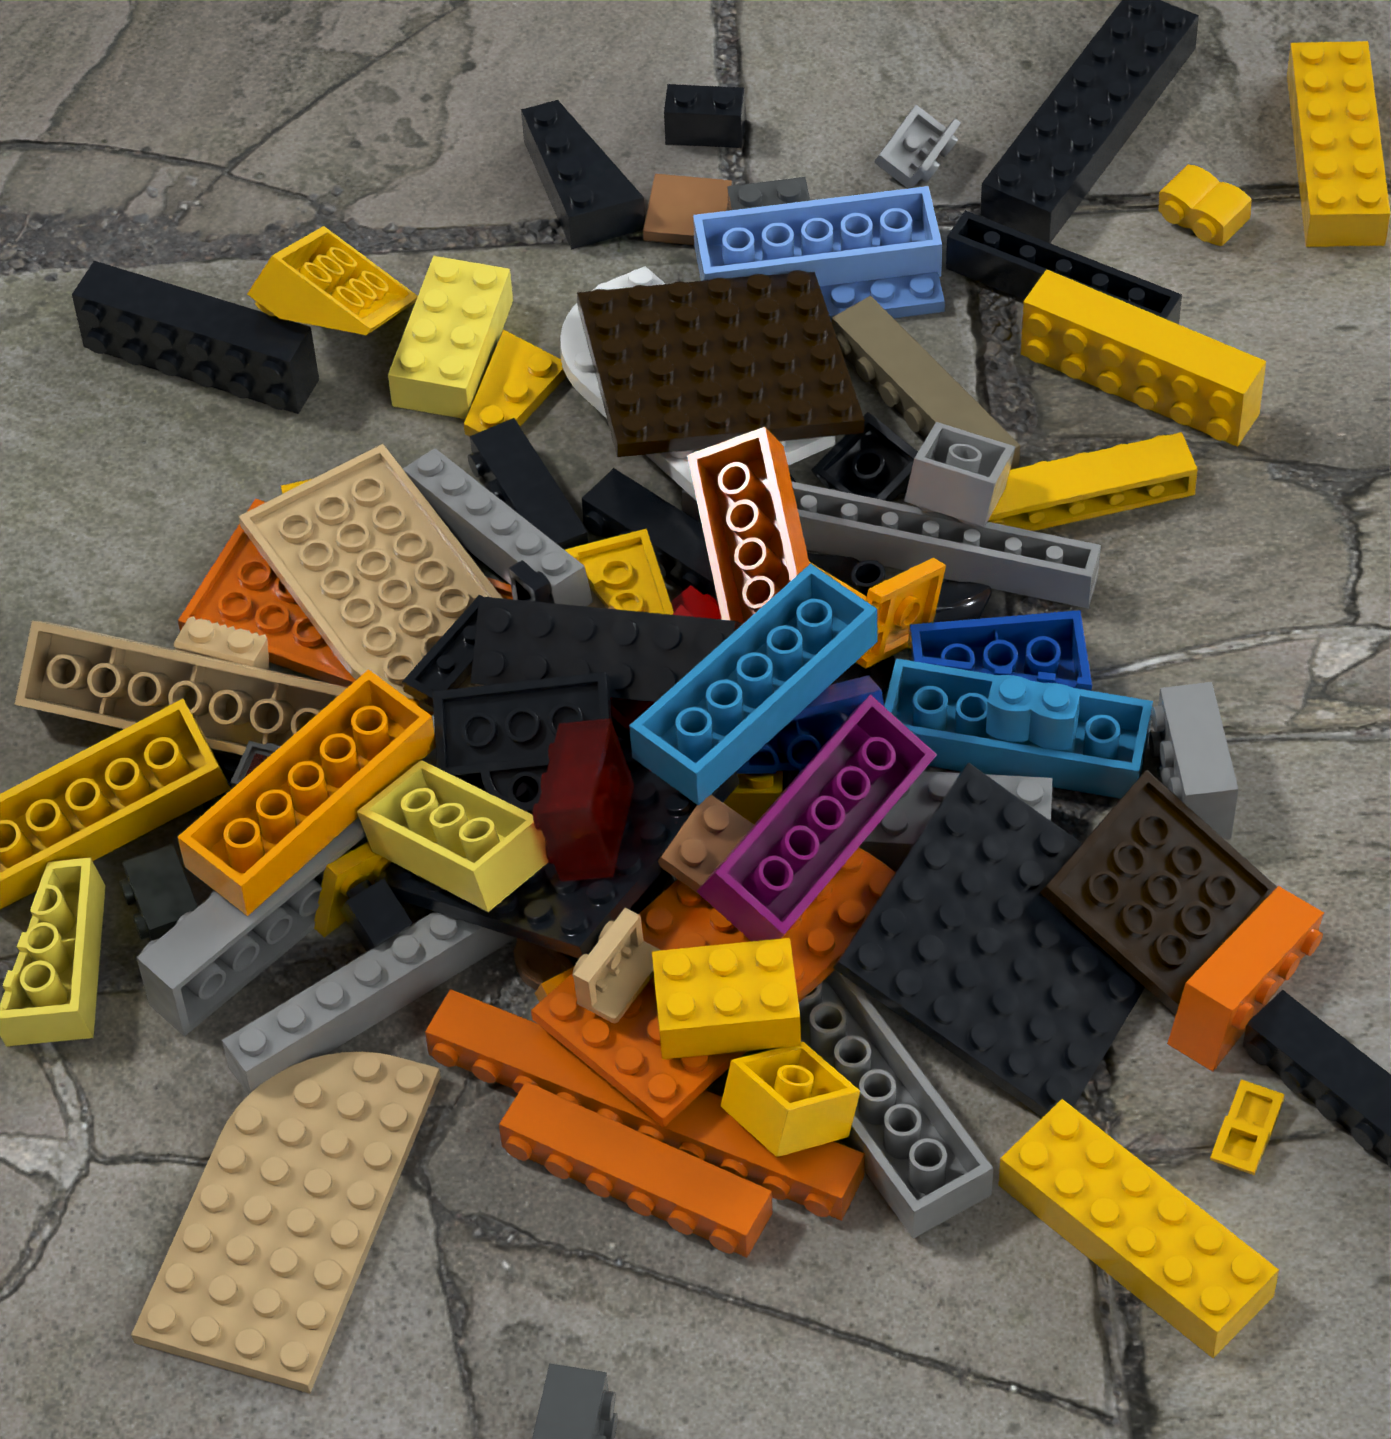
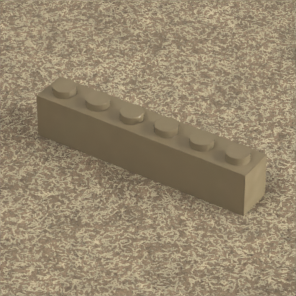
M871 295L832 317V325L843 357L855 367L856 372L863 381L870 382L879 391L881 398L889 407H894L904 417L912 431L919 432L926 439L935 423L938 422L1015 446L1010 470L1019 468L1020 444Z

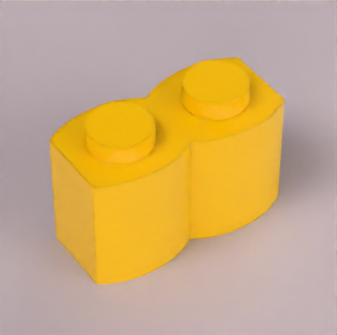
M1188 164L1159 192L1158 211L1169 223L1190 228L1200 240L1217 246H1223L1250 219L1252 199L1238 187L1226 182H1219L1216 177L1205 169Z

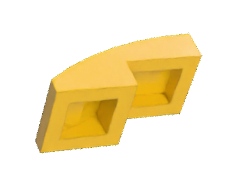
M1241 1079L1228 1116L1224 1118L1210 1160L1255 1175L1280 1114L1285 1094Z

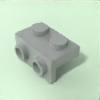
M915 105L877 156L874 163L906 188H913L920 179L927 183L941 165L935 160L940 154L945 157L958 141V138L953 134L961 122L955 118L946 128L918 105Z

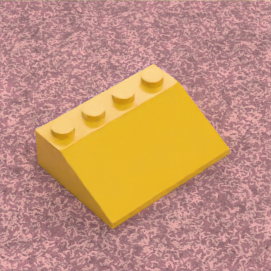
M325 226L272 255L247 293L256 301V306L269 316H277L279 319L362 335H368L416 302L418 297Z

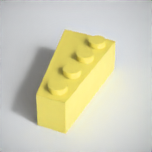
M91 857L51 861L46 865L30 909L32 918L27 932L21 933L17 944L19 954L12 971L8 970L2 985L5 992L0 1003V1037L6 1047L94 1038L106 885Z

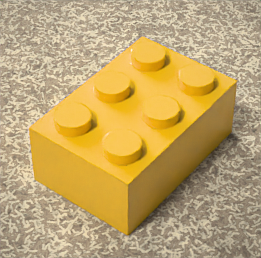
M790 938L652 951L662 1059L801 1046L800 1011Z

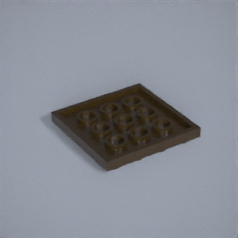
M1146 770L1040 893L1176 1015L1185 983L1277 886Z

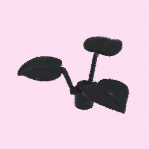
M807 552L809 562L867 596L869 588L887 580L884 566L878 561L866 560L861 562L853 557L816 555ZM942 582L934 622L980 619L991 597V587L975 582ZM892 655L866 669L855 662L832 684L869 675L880 687L883 695L889 689L895 658Z

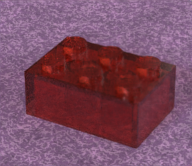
M611 718L560 723L555 741L549 745V765L547 772L541 776L542 792L539 803H535L533 807V821L535 828L538 831L542 830L546 841L548 862L555 865L561 882L613 877L634 783Z

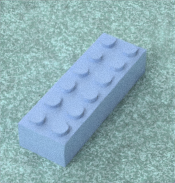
M929 186L693 215L694 247L701 281L714 278L750 277L755 274H789L796 270L815 272L819 286L938 272L939 277H941L942 241Z

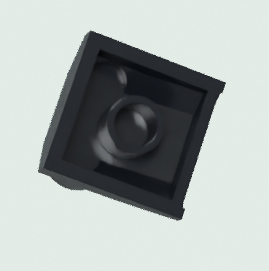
M867 412L863 416L865 420L864 433L845 435L811 471L828 489L891 502L899 494L907 492L914 458L918 451Z

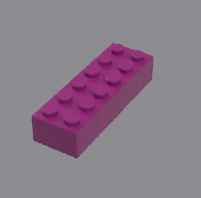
M870 694L850 714L696 892L749 940L780 939L937 754Z

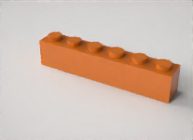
M527 1081L499 1123L502 1147L514 1158L522 1161L532 1160L545 1166L551 1174L558 1178L574 1179L585 1184L591 1192L600 1197L607 1198L611 1196L627 1203L630 1209L640 1215H653L668 1222L673 1229L682 1234L690 1235L693 1233L710 1241L716 1249L724 1253L731 1254L735 1252L747 1258L773 1214L771 1190Z

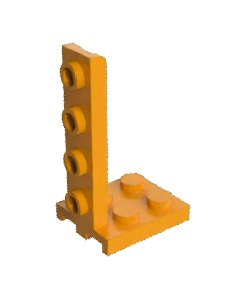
M934 557L869 588L867 596L814 565L877 608L878 642L856 661L857 664L865 669L908 648L910 624L934 622L946 565Z

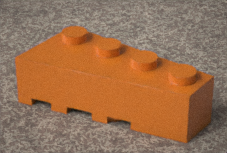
M1278 886L1185 983L1167 1044L1213 1072L1243 1035L1249 1020L1268 1003L1283 982L1291 978L1305 954L1311 956L1315 952L1323 937L1319 927L1324 912Z

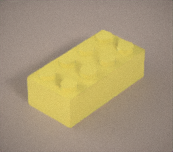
M433 256L388 373L393 407L466 419L513 303L510 269Z
M420 760L357 811L372 852L487 912L500 904L507 896L553 859L538 817L423 760Z

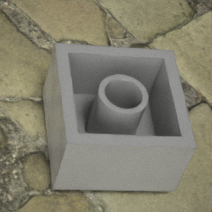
M936 422L914 458L904 502L916 505L925 512H938L954 517L963 524L985 527L1006 488L1016 447Z

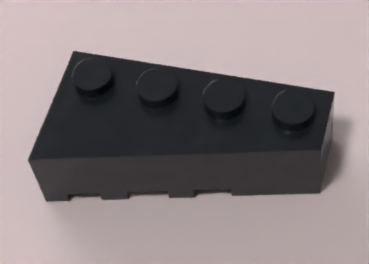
M559 100L521 109L524 143L571 250L644 229V197Z

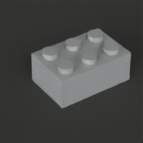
M1212 682L1160 688L1158 706H1152L1154 731L1149 732L1152 757H1159L1161 767H1157V780L1224 840L1231 839L1238 785Z

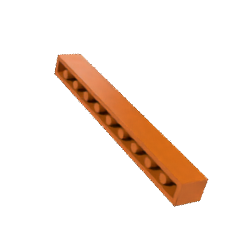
M452 989L447 993L425 1031L429 1055L444 1066H458L472 1072L478 1079L484 1082H497L510 1087L517 1094L527 1081L772 1191V1198L791 1200L805 1206L808 1211L820 1217L831 1216L842 1221L865 1175V1153L835 1141L776 1157L721 1107V1096L706 1090L663 1128L537 1023Z

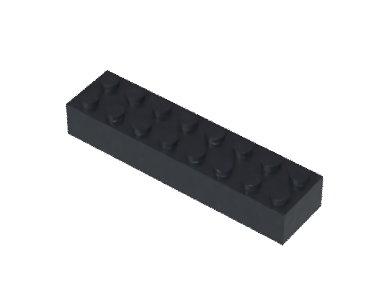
M1122 0L982 182L980 216L1051 243L1195 50L1199 15L1162 0Z

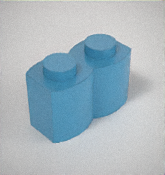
M1019 676L993 677L987 701L986 733L1003 741L1023 742L1030 740L1032 743L1047 749H1070L1073 747L1078 725L1080 692L1070 686L1058 683L1036 685L1034 682Z

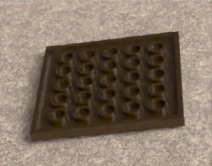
M796 270L789 274H755L750 277L714 278L712 280L695 282L679 281L672 284L637 285L630 288L596 289L588 292H577V306L617 457L705 449L766 427L778 441L864 433L865 420L815 272Z

